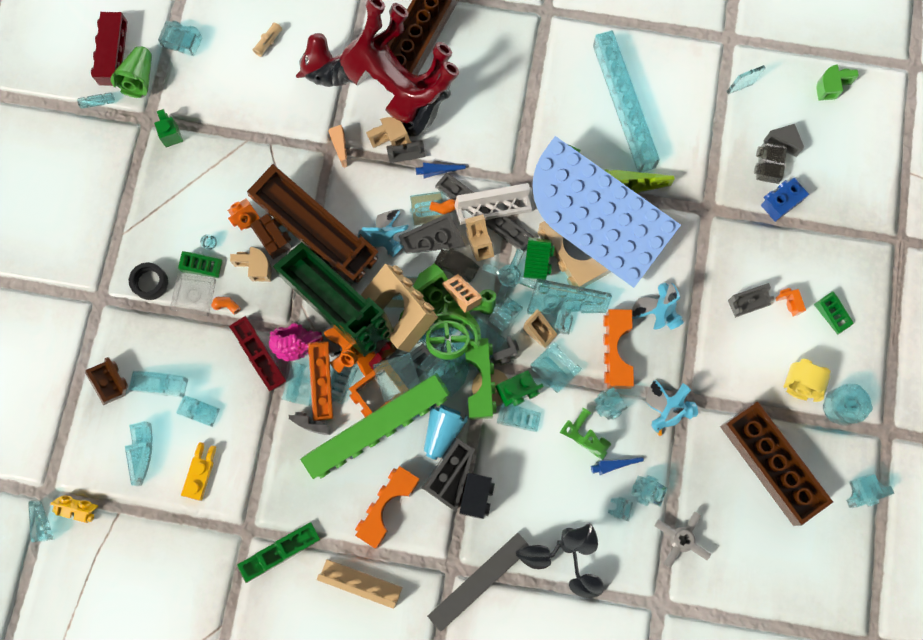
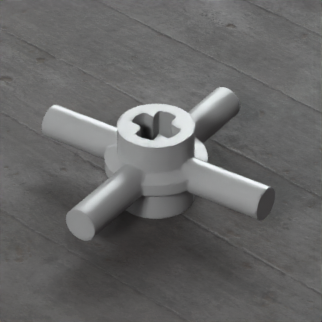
M697 512L693 513L686 527H680L675 530L659 519L656 521L654 526L670 536V542L673 547L663 563L667 567H672L680 552L692 550L705 560L710 558L711 553L695 543V537L692 533L701 518V515ZM685 536L686 543L680 544L681 540L679 537Z

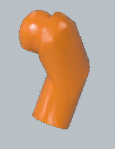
M449 199L441 204L432 201L429 210L445 215L455 210V200Z
M216 297L211 304L214 310L227 307L234 315L241 310L230 297Z

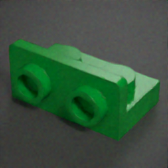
M529 370L495 386L506 407L512 404L514 407L525 401L524 398L529 397V399L538 396L540 394L539 390L544 387L543 384L536 385Z

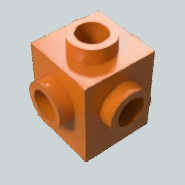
M247 198L241 202H235L227 210L231 215L228 219L234 227L238 225L241 231L250 228L251 223L260 219Z

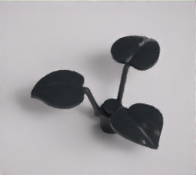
M591 523L577 529H564L561 540L557 541V545L552 553H550L548 547L543 545H532L516 551V556L525 565L533 569L549 567L551 565V558L555 556L560 547L566 553L573 552L576 578L569 581L570 590L583 598H594L602 595L604 590L603 581L593 574L580 576L576 552L589 555L598 548V537Z

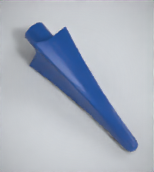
M423 162V167H416L415 170L416 175L423 174L425 179L446 172L466 169V165H444Z
M644 458L602 460L596 462L597 465L591 466V472H599V475H603L624 466L643 462Z

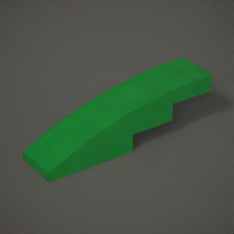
M310 522L275 541L272 545L262 549L236 566L245 583H248L320 541V538Z

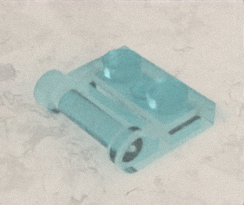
M553 342L530 367L558 393L582 368L579 365L576 366L558 348L559 345ZM551 353L571 371L568 375L549 357Z

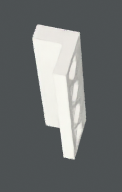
M529 184L458 195L455 201V209L460 225L466 224L465 219L475 217V215L483 214L485 220L531 212L532 207L528 198L530 192ZM518 200H524L526 207L520 208L514 203ZM503 203L509 206V208L502 211L497 206ZM481 207H487L491 209V211L488 214H484L480 212L479 209ZM469 210L473 212V215L464 218L462 211Z

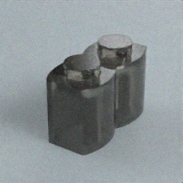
M764 141L758 147L756 152L758 163H756L754 168L756 180L780 183L784 176L787 145Z

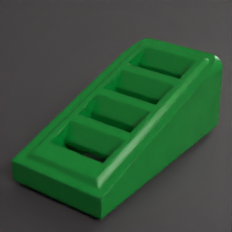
M182 251L178 269L183 273L219 278L223 260ZM196 260H198L197 269L194 268ZM204 261H205V262H206L205 270H202V268H203V263H204ZM211 263H214L213 272H209Z
M833 291L814 304L837 335L854 324ZM829 301L831 305L827 307L825 303ZM834 307L836 311L831 313L829 310ZM839 313L841 317L835 320L834 316ZM844 320L846 323L839 327L837 323Z

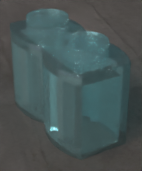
M166 21L158 38L161 46L190 56L196 55L202 40L200 31L196 27L182 26L177 21Z

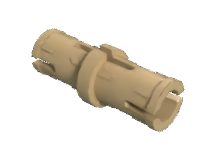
M275 22L272 23L267 32L261 35L260 41L252 51L259 57H262L267 48L274 44L275 38L283 30L282 27Z

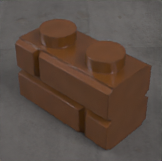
M269 213L251 223V228L272 259L291 249L289 244L292 241L286 231L281 232L279 227L282 225L272 218Z

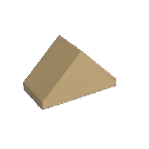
M536 310L524 323L523 330L544 348L557 336L555 330L539 310Z

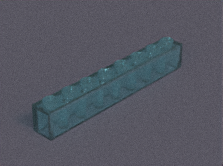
M611 30L596 34L593 48L637 171L644 172L655 169L660 158L614 32Z

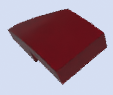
M391 341L386 342L369 362L372 370L388 360L397 350Z

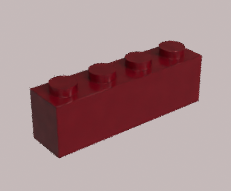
M100 12V17L97 20L98 33L95 36L96 49L93 52L94 66L91 68V76L98 85L113 86L111 76L123 62L128 21L122 12Z

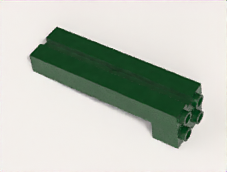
M303 242L298 244L273 266L278 275L364 357L376 349V343L380 339L383 341L389 338L394 331L385 311L371 298H363Z

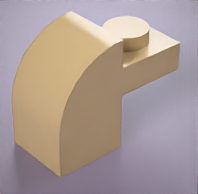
M393 117L380 119L381 126L366 132L373 148L389 140L392 146L403 145L405 147L411 143L402 122Z
M484 215L465 219L468 240L476 262L494 257L492 242L487 232Z
M250 247V254L247 252L230 254V262L234 267H249L248 277L251 281L271 282V264L261 250Z

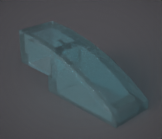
M133 371L129 390L184 398L188 379L178 375Z
M146 421L129 425L132 445L125 446L132 486H142L151 460L152 425Z

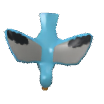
M400 210L384 212L377 215L376 227H362L358 232V238L362 236L374 247H385L387 254L394 257L403 246L399 241L396 242L393 237L395 234L407 230L409 225L392 227V224L400 214Z
M661 283L658 286L659 299L649 297L638 298L632 308V320L649 314H655L654 330L661 329L665 325L672 330L684 323L682 316L678 315L675 310L676 301L680 299V294L673 283L670 285Z
M656 380L649 387L646 403L652 409L661 413V417L652 421L651 424L659 436H662V429L664 427L677 425L683 417L691 419L698 415V407L695 402L686 401L684 403V399L691 391L689 386L682 383L678 392L673 397H669Z

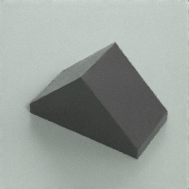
M795 124L771 130L763 140L795 157L804 149Z

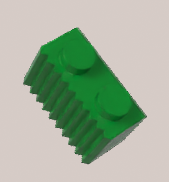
M528 238L523 277L546 280L547 275H551L552 264H549V257H553L555 247L551 245V240Z

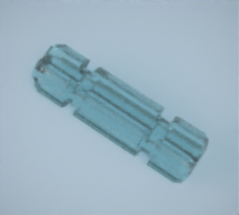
M109 92L104 93V95L87 96V98L80 97L77 99L80 108H88L89 105L94 107L105 105L106 102L111 104L115 102L114 95Z

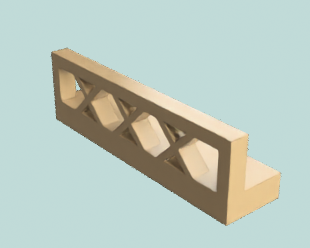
M326 559L323 570L317 577V580L393 609L397 605L403 588Z

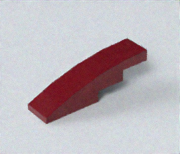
M244 316L229 325L269 392L286 382L248 318Z

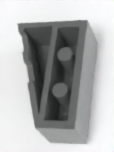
M455 438L421 488L457 512L474 449L460 439Z

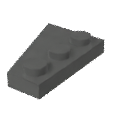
M450 213L398 236L406 254L465 247Z

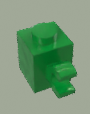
M164 109L158 110L157 114L160 121L154 122L158 137L167 148L183 142L179 127L174 119L168 117Z

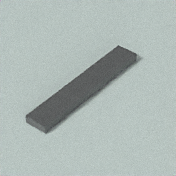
M447 172L435 185L436 189L455 201L458 195L474 193ZM481 207L479 211L488 214L491 209ZM466 210L468 213L473 215V212ZM507 216L485 220L488 228L522 253L527 248L528 238H534V236Z
M516 533L427 617L440 632L444 630L519 560L516 556L517 550L530 545L519 533Z

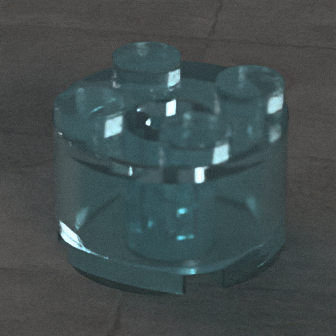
M845 384L830 390L826 394L823 404V411L826 417L831 422L841 426L859 423L865 420L873 410L868 393L858 384Z

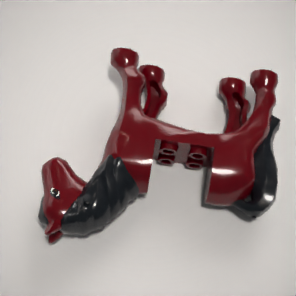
M367 0L365 5L367 9V22L361 34L344 49L342 54L334 58L329 51L324 34L313 33L308 37L306 50L299 60L300 71L296 74V78L306 77L307 80L316 85H323L325 87L346 85L350 82L358 86L370 74L387 91L395 95L385 111L396 120L402 122L410 137L424 133L431 126L436 118L441 102L451 96L449 88L452 81L459 75L456 65L448 62L452 56L450 47L442 42H437L433 48L434 58L432 65L424 74H412L399 63L390 50L388 43L404 32L403 22L407 19L409 13L404 6L398 3H393L389 9L390 23L388 28L376 34L382 28L381 14L386 6L382 0Z

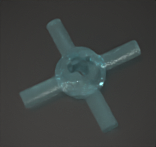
M517 249L511 265H506L501 269L487 263L483 265L482 270L497 275L502 284L496 297V302L502 304L510 287L521 284L535 289L537 286V282L521 277V272L517 268L524 254V251L521 249ZM512 273V274H513L512 278L509 277V279H507L506 276H507V275H510V274Z

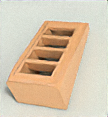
M342 125L330 128L328 132L342 167L345 168L348 164L345 134Z
M459 274L443 282L444 288L464 313L481 304V295ZM457 281L458 284L452 287L451 284Z

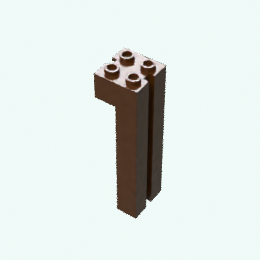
M274 164L248 189L247 194L252 200L351 285L354 282L358 284L365 276L366 272L364 270L367 268L371 269L379 259L377 257L379 251L362 236L358 238Z

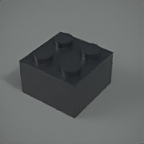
M468 473L460 515L482 520L484 516L489 515L491 504L487 503L488 496L493 495L495 483H491V477Z

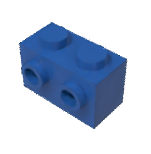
M795 178L789 182L787 180L783 181L778 186L779 190L775 193L772 190L763 197L765 201L761 204V207L775 222L809 195Z

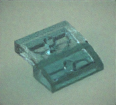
M292 362L281 400L312 407L309 366Z

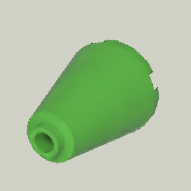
M143 46L135 47L112 74V85L115 88L116 86L121 89L120 92L129 97L141 98V95L146 96L149 88L151 52Z

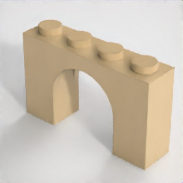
M545 221L539 224V237L551 240V245L555 246L553 256L558 260L557 265L562 272L565 271L568 276L567 281L572 288L575 287L577 292L611 273V271L593 258L588 260L572 258L564 249V237L554 231Z
M384 264L362 292L361 296L365 299L371 298L379 307L384 309L393 297L398 294L402 295L404 312L399 322L393 328L394 331L389 339L397 349L410 352L438 316L434 313L433 306L424 301L423 294L414 289L412 281L403 276L401 268L396 265Z

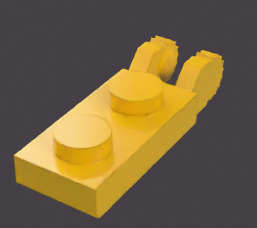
M199 442L196 447L195 456L192 459L181 496L199 501L203 499L216 453V446L211 445L208 449L206 460L201 459L205 446L202 442Z

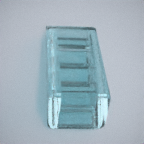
M354 365L352 367H344V369L351 371L350 375L342 371L339 373L335 370L331 379V391L335 390L342 393L340 397L332 393V401L343 404L358 371V367ZM338 376L347 378V382L339 379ZM335 383L341 384L345 386V388H339L335 386Z
M501 404L497 423L537 432L541 413L518 406L514 407V405L506 407L505 404ZM507 410L509 411L508 420L506 419ZM514 412H517L516 421H513ZM522 414H525L524 422H523V424H522V423H521ZM530 415L533 416L531 426L528 425Z
M29 501L31 541L45 542L55 540L42 502Z

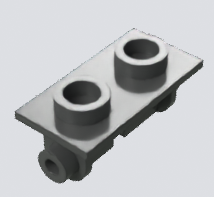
M422 140L411 141L405 147L403 145L386 146L389 163L426 157Z

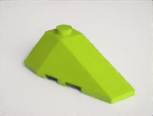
M604 170L635 193L669 187L675 180L674 176Z

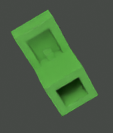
M838 64L829 67L817 82L818 101L837 99L843 92L842 85H851L859 76L858 70L842 69L839 71Z

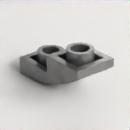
M295 412V415H289V419L308 431L330 435V427L325 425V422L314 421L311 424L312 418L307 416V413Z

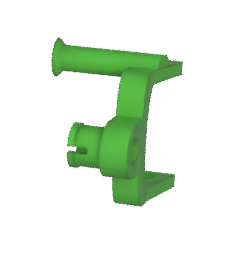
M582 408L583 411L574 424L567 420L559 433L573 439L596 457L604 460L608 454L606 451L612 444L602 437L599 440L591 429L585 437L579 434V429L587 417L592 414L587 409Z

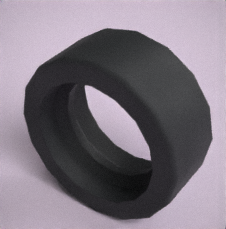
M150 262L135 266L128 278L129 287L132 292L145 300H154L161 297L168 287V276L165 271L158 265ZM147 271H154L159 276L158 285L149 292L142 291L138 286L139 278Z

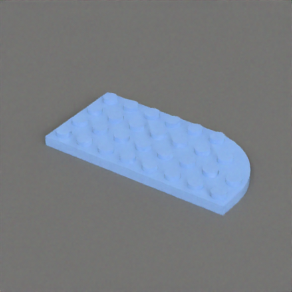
M556 136L539 158L533 177V195L542 218L554 231L634 288L681 224Z

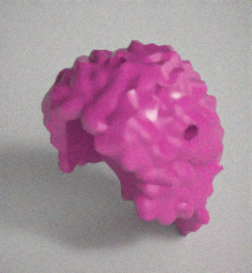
M292 323L288 328L279 327L271 331L269 345L272 353H275L278 359L294 361L304 358L305 355L309 354L308 343L321 342L323 337L321 332H313L312 330L308 332L301 324Z

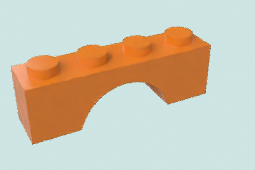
M609 309L606 315H603V326L606 327V334L603 335V344L607 345V353H604V364H607V372H604V383H607V389H631L634 386L633 366L628 365L621 359L617 350V344L621 336L632 330V310Z
M400 466L398 469L394 468L388 476L390 479L387 486L383 485L377 494L379 499L376 503H371L366 511L368 516L365 521L361 519L355 528L358 531L355 536L375 549L379 547L388 532L383 523V510L386 504L398 496L410 497L420 481L418 477Z

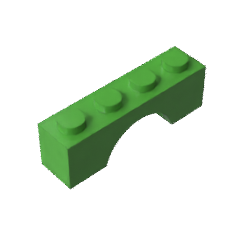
M481 338L478 349H474V346L469 345L465 352L466 362L474 365L482 376L480 389L477 393L468 397L469 420L493 419V413H497L496 401L492 402V394H495V382H491V374H494V364L490 363L489 355H493L492 344H488V338Z

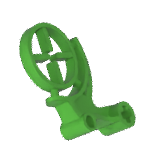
M490 289L481 291V304L464 313L450 294H446L444 296L443 312L436 314L438 318L426 334V346L429 352L440 359L450 360L462 356L467 351L469 345L474 346V349H478L481 341V331L477 321L471 316L470 312L479 310L486 315L492 314L496 306V293ZM448 327L455 328L464 335L451 336V343L466 342L461 349L451 352L449 340L446 341L447 353L438 351L431 345L445 343V339H449ZM444 328L445 337H430L434 331ZM467 329L470 330L475 341H470Z

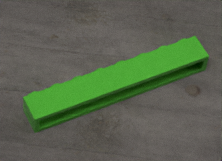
M435 373L305 454L300 460L312 479L318 476L321 479L330 473L329 469L336 466V468H339L347 463L346 459L352 456L355 458L364 452L362 449L369 445L371 448L380 442L379 438L386 435V437H389L397 432L396 428L403 425L405 427L414 421L413 417L419 414L420 417L430 411L429 407L435 403L439 406L447 401L446 397L450 392L438 373Z

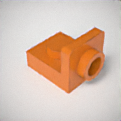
M791 288L781 290L780 294L775 297L776 302L787 299V309L792 313L793 317L806 311L799 289L791 290Z

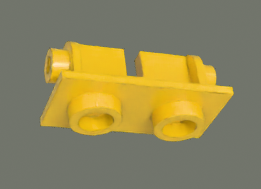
M67 495L60 496L50 503V505L54 506L52 512L55 515L70 519L72 512H74L73 520L84 523L93 521L94 514L92 512L98 508V505L91 504L90 501L72 499L71 496Z

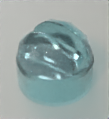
M205 234L201 237L200 244L203 248L212 250L216 247L217 240L214 236Z

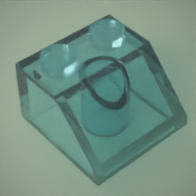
M446 340L445 343L439 344L435 349L447 353ZM451 346V352H455L456 350ZM430 354L418 366V369L427 378L438 373L450 392L449 397H452L465 383L470 365L462 356L446 360L440 359L433 354Z

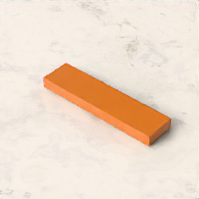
M329 342L308 343L312 418L313 421L333 419Z

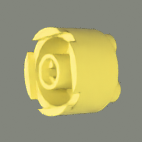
M801 359L800 362L790 365L783 387L787 388L786 392L793 397L805 401L808 398H814L813 402H819L824 399L831 371L828 368L814 365L808 359Z

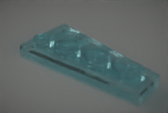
M537 278L527 313L533 314L536 310L544 312V314H552V312L571 314V312L580 311L581 313H606L612 295L603 291Z

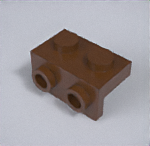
M106 357L103 363L85 370L86 376L103 405L126 396L128 388L125 378H121L118 374L117 364L115 361L112 362L109 357Z

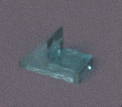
M183 395L176 414L213 427L220 409Z

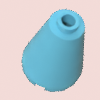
M435 403L430 409L424 451L427 453V457L437 460V458L444 456L467 423L469 417L465 415L462 418L460 416L461 412L442 404L439 408L435 407Z

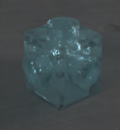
M614 387L608 391H602L598 394V398L594 400L597 404L595 407L600 417L604 416L608 420L618 418L622 414L621 412L628 408Z
M647 475L646 478L638 476L633 485L631 495L638 498L637 502L648 506L650 503L661 507L667 487L660 484L658 479Z

